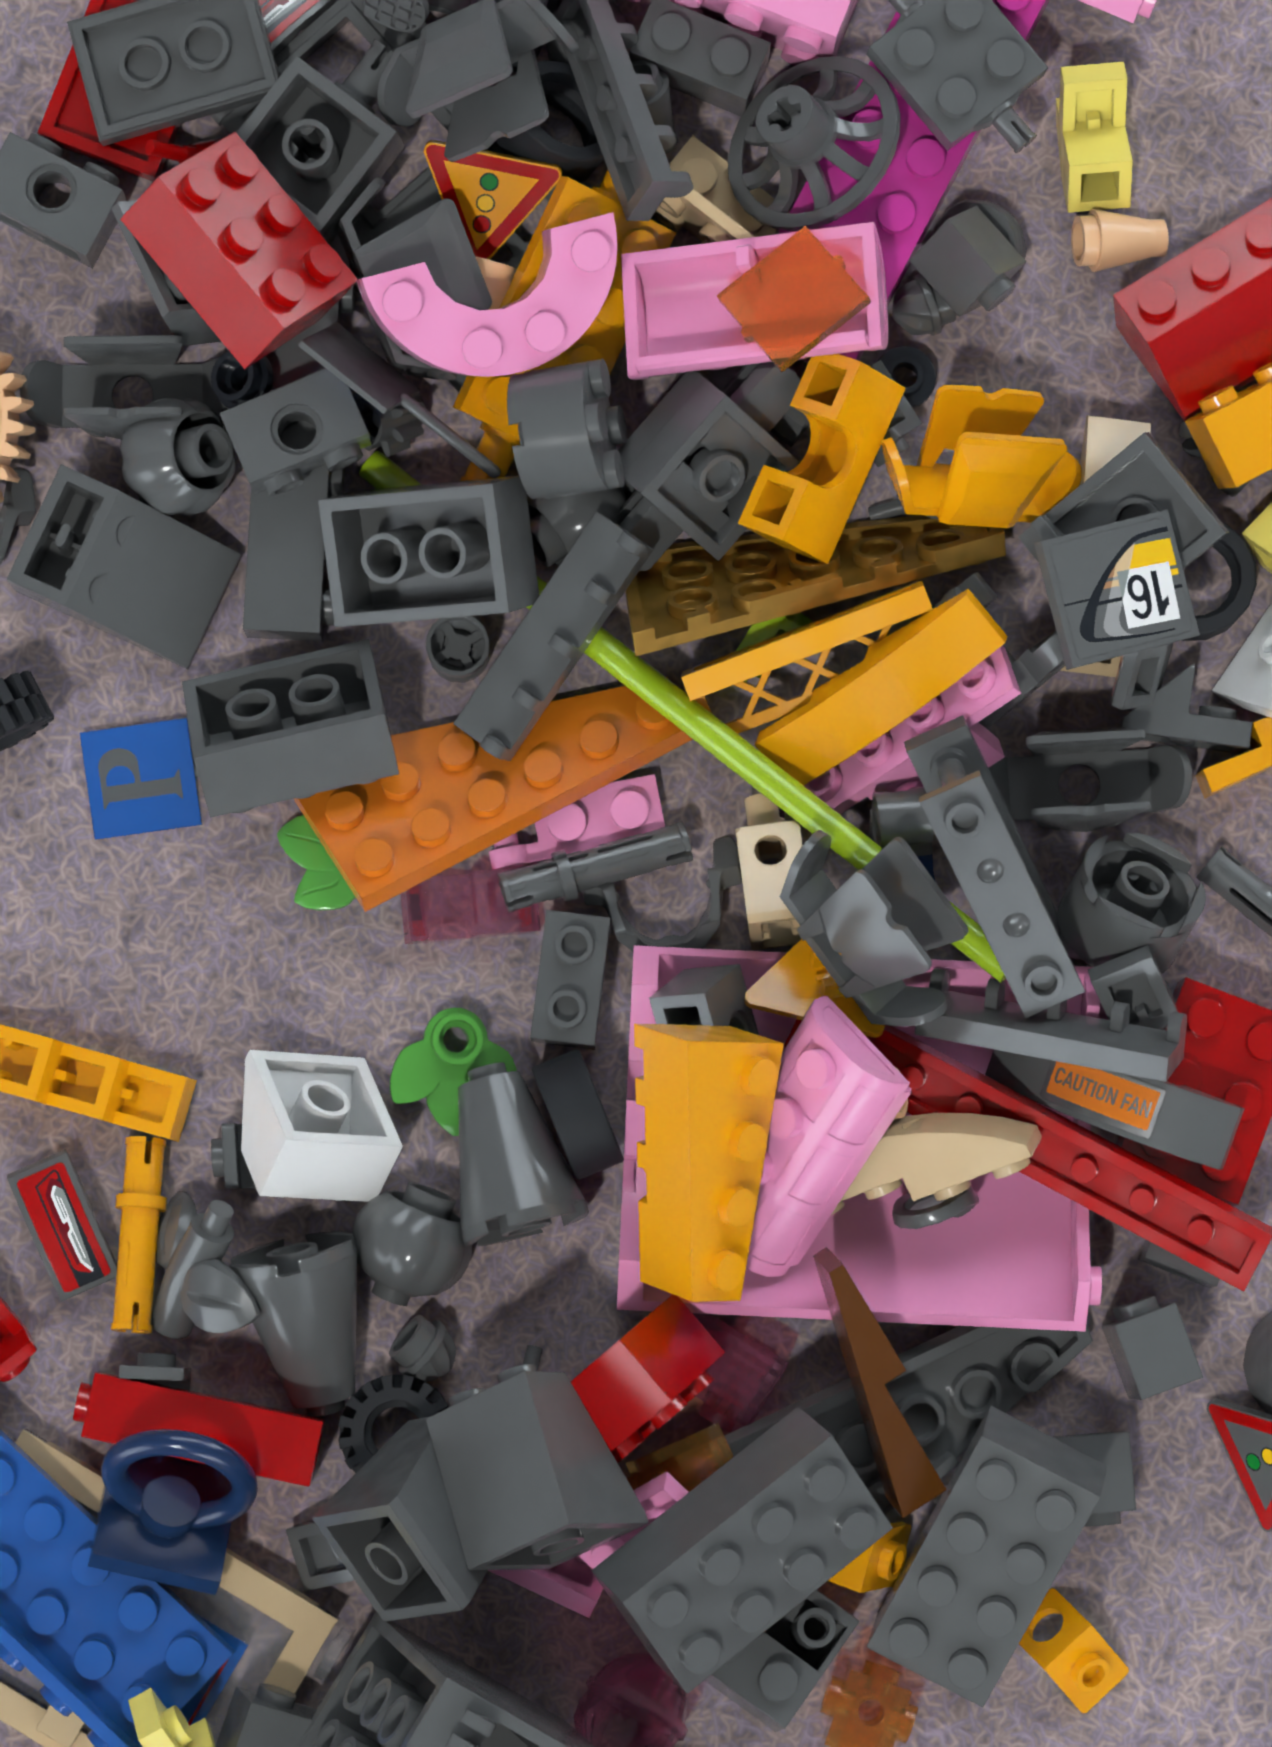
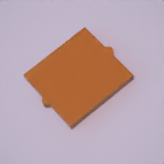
M806 226L716 295L719 302L742 327L741 334L744 340L748 343L755 342L781 373L871 303L869 296L846 272V264L843 257L840 255L832 256Z

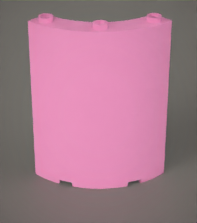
M634 945L617 1310L653 1311L672 1295L640 1282L638 1201L647 1195L646 1173L643 1168L637 1167V1142L645 1140V1107L636 1104L635 1078L644 1075L643 1049L634 1046V1023L656 1024L649 997L684 969L740 964L746 989L748 990L786 954L785 952ZM931 959L932 966L926 973L904 979L903 982L906 986L929 988L934 968L944 969L950 973L949 991L985 997L989 979L995 978L974 961ZM1074 966L1085 992L1067 1000L1066 1012L1109 1020L1090 980L1088 969L1093 967ZM1005 979L1004 1001L1018 1003L1007 979ZM752 1009L759 1035L785 1044L796 1019ZM894 1026L985 1075L994 1049L915 1035V1026ZM1046 1107L1091 1131V1124ZM990 1172L971 1179V1186L979 1197V1203L973 1209L959 1218L952 1217L941 1223L918 1229L900 1228L894 1224L892 1216L894 1203L898 1198L909 1192L903 1178H901L902 1185L882 1197L868 1200L865 1193L843 1200L844 1207L829 1217L800 1263L790 1266L784 1276L766 1277L746 1269L741 1301L692 1302L681 1297L679 1298L692 1313L832 1320L813 1255L827 1247L843 1263L877 1322L1086 1332L1089 1305L1100 1306L1101 1267L1090 1265L1089 1209L1020 1172L996 1179L993 1173Z

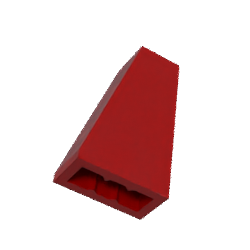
M95 1372L92 1384L81 1382L73 1415V1421L84 1423L81 1437L115 1444L131 1434L147 1430L171 1429L205 1435L230 1446L240 1453L249 1462L256 1476L307 1487L313 1481L326 1420L324 1418L310 1417L305 1414L137 1379L119 1378L118 1375ZM170 1456V1457H175V1458L184 1459V1460H188V1461H193V1462H197V1463H202V1462H199V1461H196V1460H192V1459H189V1458L177 1457V1456Z

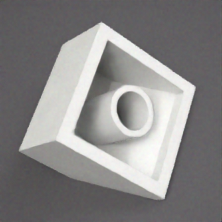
M249 1050L245 1058L241 1152L259 1196L368 1202L378 1196L403 1145L365 1058Z

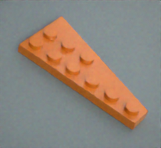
M621 686L551 701L511 761L494 757L480 747L478 741L454 725V722L391 735L399 770L398 775L380 778L369 784H354L319 792L308 798L293 799L363 910L367 912L693 739L629 688Z

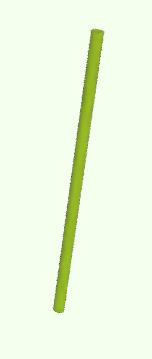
M380 451L374 452L365 461L359 472V475L376 489L422 485ZM537 576L540 595L547 583ZM603 627L599 629L584 654L813 834L818 830H822L830 835V848L857 870L863 869L883 849L696 700L690 701L687 693L640 656L635 657V652ZM951 903L968 927V934L962 940L951 944L1002 983L1006 977L981 926Z

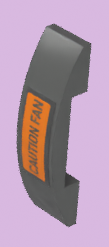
M999 1050L993 1051L985 1073L986 1076L1058 1112L1141 1144L1218 1170L1224 1168L1245 1109L1186 1085L1178 1086L1168 1081H1158Z

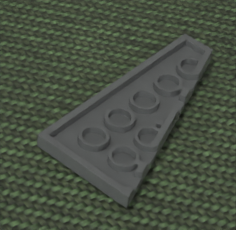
M1087 1324L1086 1332L958 1326L898 1354L897 1356L906 1371L886 1383L885 1387L940 1479H942L959 1463L956 1458L968 1448L990 1406L1006 1413L1028 1392L1036 1393L1093 1340ZM850 1377L716 1439L724 1462L727 1463L798 1406L834 1437L890 1524L894 1523L901 1516L886 1498Z

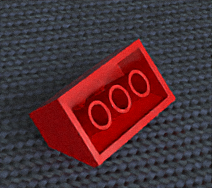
M1272 198L1113 295L1115 321L1118 330L1184 422L1201 411L1198 404L1200 400L1233 385L1235 391L1255 380L1253 372L1272 362Z

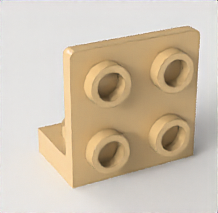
M692 135L669 165L671 171L689 173L694 188L683 197H665L653 216L665 227L676 233L683 226L702 241L700 244L777 234L780 230L758 222L743 209L735 198L729 181L728 162ZM762 188L750 190L754 198L766 208L773 203L774 198Z

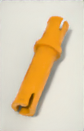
M129 1136L125 1138L126 1158L123 1193L116 1195L115 1206L116 1209L122 1210L113 1323H111V1330L125 1333L126 1330H131V1333L136 1334L152 1333L151 1319L159 1213L165 1212L167 1197L161 1196L164 1149L167 1140L152 1137L151 1141L147 1142L146 1136Z

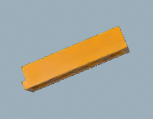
M919 581L682 671L681 679L689 700H696L711 713L712 711L706 698L708 694L732 685L753 693L743 716L725 723L739 734L789 715L809 703L819 674L830 679L838 676L839 673L824 667L831 648L851 640H856L870 647L887 637L893 624L920 614L922 616L933 610L923 581ZM881 629L876 640L865 636ZM821 652L816 663L806 659V657ZM794 662L812 670L811 676L801 695L787 700L763 689L771 671ZM761 675L757 685L745 682V680ZM759 697L775 703L772 706L753 712Z

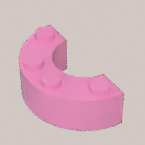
M612 212L542 231L543 259L536 280L518 300L500 309L477 310L453 301L435 284L425 262L358 279L356 282L367 309L378 326L397 346L415 359L436 369L464 376L489 377L520 373L538 367L566 351L585 333L599 314L608 296L616 267L617 232L614 214Z

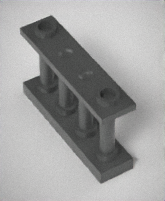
M962 715L905 741L906 752L927 793L919 797L920 804L1025 1018L1084 993V986L1059 936L1058 911L964 716Z

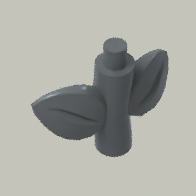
M178 1191L167 1204L166 1211L161 1214L158 1226L156 1263L165 1269V1273L152 1308L151 1325L158 1333L173 1339H183L191 1334L194 1324L206 1332L225 1333L243 1328L253 1323L261 1315L257 1302L249 1288L232 1268L221 1261L234 1238V1229L230 1225L234 1210L228 1203L221 1200H213L209 1203L205 1213L197 1214L194 1200L185 1191Z

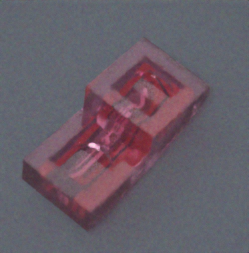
M513 869L473 871L465 875L433 876L400 894L405 944L541 931L539 906L537 903L508 913L500 890L497 873Z

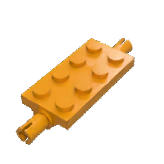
M608 169L599 188L595 186L589 188L569 177L560 176L514 274L511 285L499 307L500 309L518 300L536 280L543 259L542 231L613 212L617 232L616 267L608 296L599 314L585 333L566 351L554 359L526 371L604 359L610 375L626 341L621 254L670 248L676 232L651 219L649 221H627ZM526 371L505 376H467L452 407L482 422L479 428L484 433L476 449L500 468L501 474L499 477L506 476L514 459L512 446L521 445L518 424L509 425L507 391L511 376L523 374ZM470 461L460 481L492 477Z

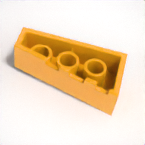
M634 1023V1046L643 1049L644 1075L635 1078L636 1104L645 1107V1140L637 1142V1167L643 1168L646 1173L647 1195L638 1201L640 1282L692 1302L741 1301L784 1043L732 1026Z

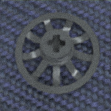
M842 56L819 57L800 63L781 73L767 84L750 102L743 113L730 144L728 156L729 181L734 196L743 209L763 225L777 230L801 231L818 228L833 222L856 208L871 194L883 178L895 155L900 136V111L892 88L872 66L858 59ZM838 71L853 74L863 80L853 94L841 100L830 101L835 94ZM820 72L819 86L813 96L800 86L790 85L803 77ZM875 94L877 95L882 109V119L871 123H857L840 119L862 109ZM755 120H756V128H755V127H751V126L753 125V123H754ZM836 138L848 141H873L881 139L878 151L870 167L861 164L834 143ZM745 143L753 146L768 147L767 157L762 164L752 172L743 174L742 159ZM823 157L858 181L845 195L834 202L831 200V193L819 163ZM801 169L808 181L813 196L814 211L798 214L787 213L795 199L798 172ZM780 170L778 194L773 203L766 208L754 198L750 190L757 189L769 182L775 173Z

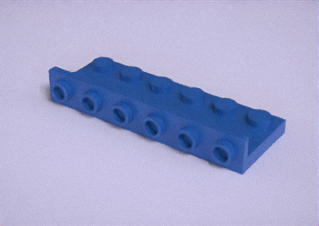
M0 1429V1658L19 1672L26 1667L44 1684L39 1691L55 1710L67 1717L74 1712L92 1729L87 1734V1737L94 1747H143L138 1741L128 1700L152 1688L166 1709L176 1705L182 1711L236 1650L164 1583L89 1567L88 1563L97 1520Z

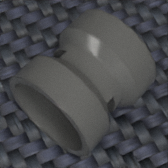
M472 616L438 619L431 626L426 638V651L432 668L440 677L450 682L465 683L476 679L485 671L490 661L491 645L486 629L478 619Z

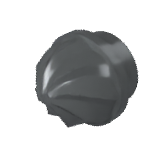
M921 273L912 276L909 282L896 291L892 307L893 318L911 335L931 334L934 336L942 332L943 325L956 320L954 310Z
M417 1315L399 1332L391 1345L389 1356L399 1363L398 1370L403 1375L414 1376L423 1381L430 1382L443 1377L451 1371L455 1362L456 1346L442 1322L439 1320L430 1322L422 1315Z

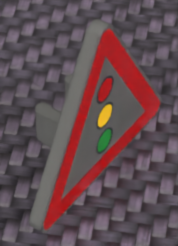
M1216 1398L1207 1404V1412L1261 1528L1266 1532L1272 1531V1415Z

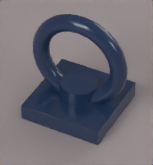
M171 1429L147 1430L131 1434L119 1440L107 1451L101 1465L104 1489L88 1566L216 1595L221 1582L231 1522L246 1513L253 1505L257 1496L258 1482L251 1465L240 1453L230 1446L211 1437L189 1431ZM170 1456H177V1457L189 1458V1459L196 1460V1461H199V1462H202V1463H197V1462L188 1461V1460L179 1459V1458L170 1457Z

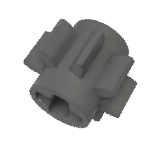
M358 393L352 394L372 445L365 448L367 451L382 446L384 453L388 457L411 448L410 439L424 434V429L421 426L423 422L402 405L383 414ZM420 393L412 397L423 407H425L424 401Z

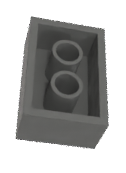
M519 475L351 491L318 500L335 627L510 613L533 605L539 597L527 494Z
M369 639L182 681L193 758L210 818L228 813H243L254 807L293 798H308L319 792L354 784H369L380 778L399 774L385 702Z

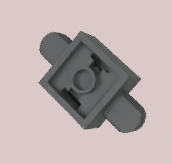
M782 361L744 365L722 391L697 371L686 372L627 439V442L618 450L623 463L624 479L636 489L621 507L618 514L620 516L618 524L654 549L640 571L651 569L683 531L719 561L747 529L738 524V521L763 465L788 472L800 463L768 434L791 408L790 403L801 381L796 372L784 365ZM705 446L706 448L698 452L692 459L690 465L687 466L688 460L691 457V455L698 448Z

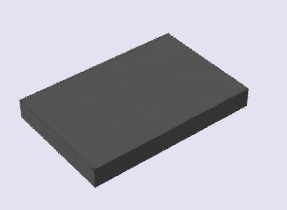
M139 0L67 22L99 142L103 146L260 101L280 77L259 0Z

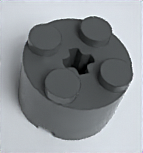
M604 359L526 371L523 374L510 377L507 391L509 425L518 424L521 444L512 446L521 482L531 499H553L624 486V468L616 445L627 442V426L622 407L620 405L610 407L608 397L611 393L608 367Z
M1126 833L1123 840L1108 842L1106 840L1109 835L1099 838L1089 847L1058 906L1059 936L1070 957L1083 959L1086 963L1095 967L1148 945L1162 974L1175 961L1204 909L1206 892L1202 881L1197 888L1193 879L1188 874L1192 866L1191 863L1178 850L1157 838L1141 833Z

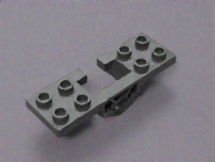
M1144 432L1049 512L1040 515L1030 523L1031 526L1018 538L1038 561L1034 543L1168 509L1184 570L1226 536L1229 531L1149 432ZM974 573L958 587L950 589L942 596L943 599L932 608L938 607L968 588L984 608L996 600L998 596L979 573ZM1056 630L1035 646L1027 649L1017 660L1005 647L1021 694L979 721L987 730L1065 667Z

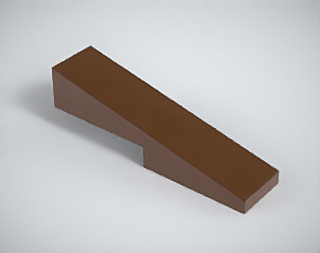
M826 1247L813 1255L886 1498L904 1518L947 1489L885 1387L886 1383L904 1373L906 1369L843 1263Z

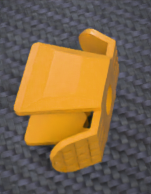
M941 386L936 391L917 466L903 465L897 447L891 437L881 440L886 469L905 514L937 516L939 522L949 525L1010 528L1016 522L1032 523L1040 515L1049 512L1079 487L1082 476L1081 465L1073 455L1067 452V446L1063 439L1021 436L1044 404L1042 394L1036 391L1002 388L993 393H986L981 386ZM945 448L954 450L951 464L936 463Z

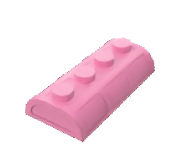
M874 222L621 254L627 376L631 380L701 370L727 369V367L783 360H802L808 357L865 350H884L888 345L885 269L879 234Z
M822 996L812 1002L803 1021L782 1052L746 1265L747 1270L766 1277L784 1276L790 1266L800 1263L912 1092V1089L909 1087L910 1082L828 996Z

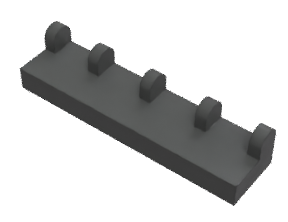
M563 0L554 16L579 45V48L573 54L565 48L564 50L627 221H649L665 197H683L693 190L694 185L689 173L671 171L664 150L671 148L676 143V137L671 126L654 125L645 99L652 97L657 92V86L652 75L635 74L626 50L634 46L638 41L635 27L629 23H616L610 4L617 0Z
M596 511L453 724L478 741L480 747L494 757L511 761L654 549L603 513Z
M934 968L929 988L940 990L945 994L947 1010L939 1018L915 1026V1035L1167 1082L1184 1059L1187 1015L1172 1012L1168 1021L1167 1031L1129 1024V1003L1115 1001L1111 1010L1110 1020L1068 1013L1066 1012V1000L1025 1018L1018 1003L1004 1001L1005 981L1000 983L998 980L990 978L986 986L985 997L949 991V971Z

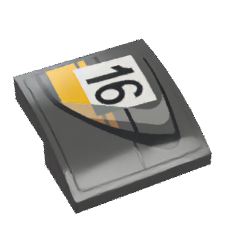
M1168 509L1034 543L1066 670L1200 636Z

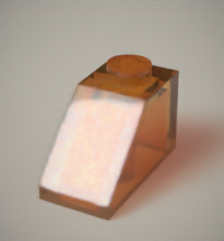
M719 1423L688 1433L627 1462L626 1465L631 1476L626 1479L632 1489L635 1490L659 1475L668 1472L690 1492L734 1456Z

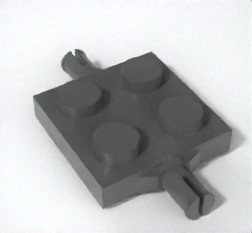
M888 0L901 16L895 27L869 46L866 55L947 151L970 133L988 128L991 125L998 130L1014 149L1015 153L1020 152L1024 146H1028L1036 138L1037 135L1031 131L1015 112L1013 106L1021 93L1045 75L1048 66L992 0Z

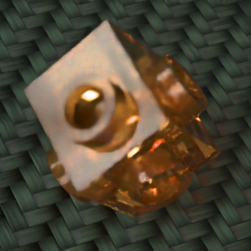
M866 1659L862 1670L847 1665L843 1679L832 1675L819 1710L820 1713L829 1716L822 1736L823 1743L830 1747H893L895 1740L906 1744L917 1716L918 1706L909 1703L912 1695L909 1687L899 1684L902 1672ZM867 1700H876L880 1705L878 1714L872 1719H862L858 1716L860 1705Z

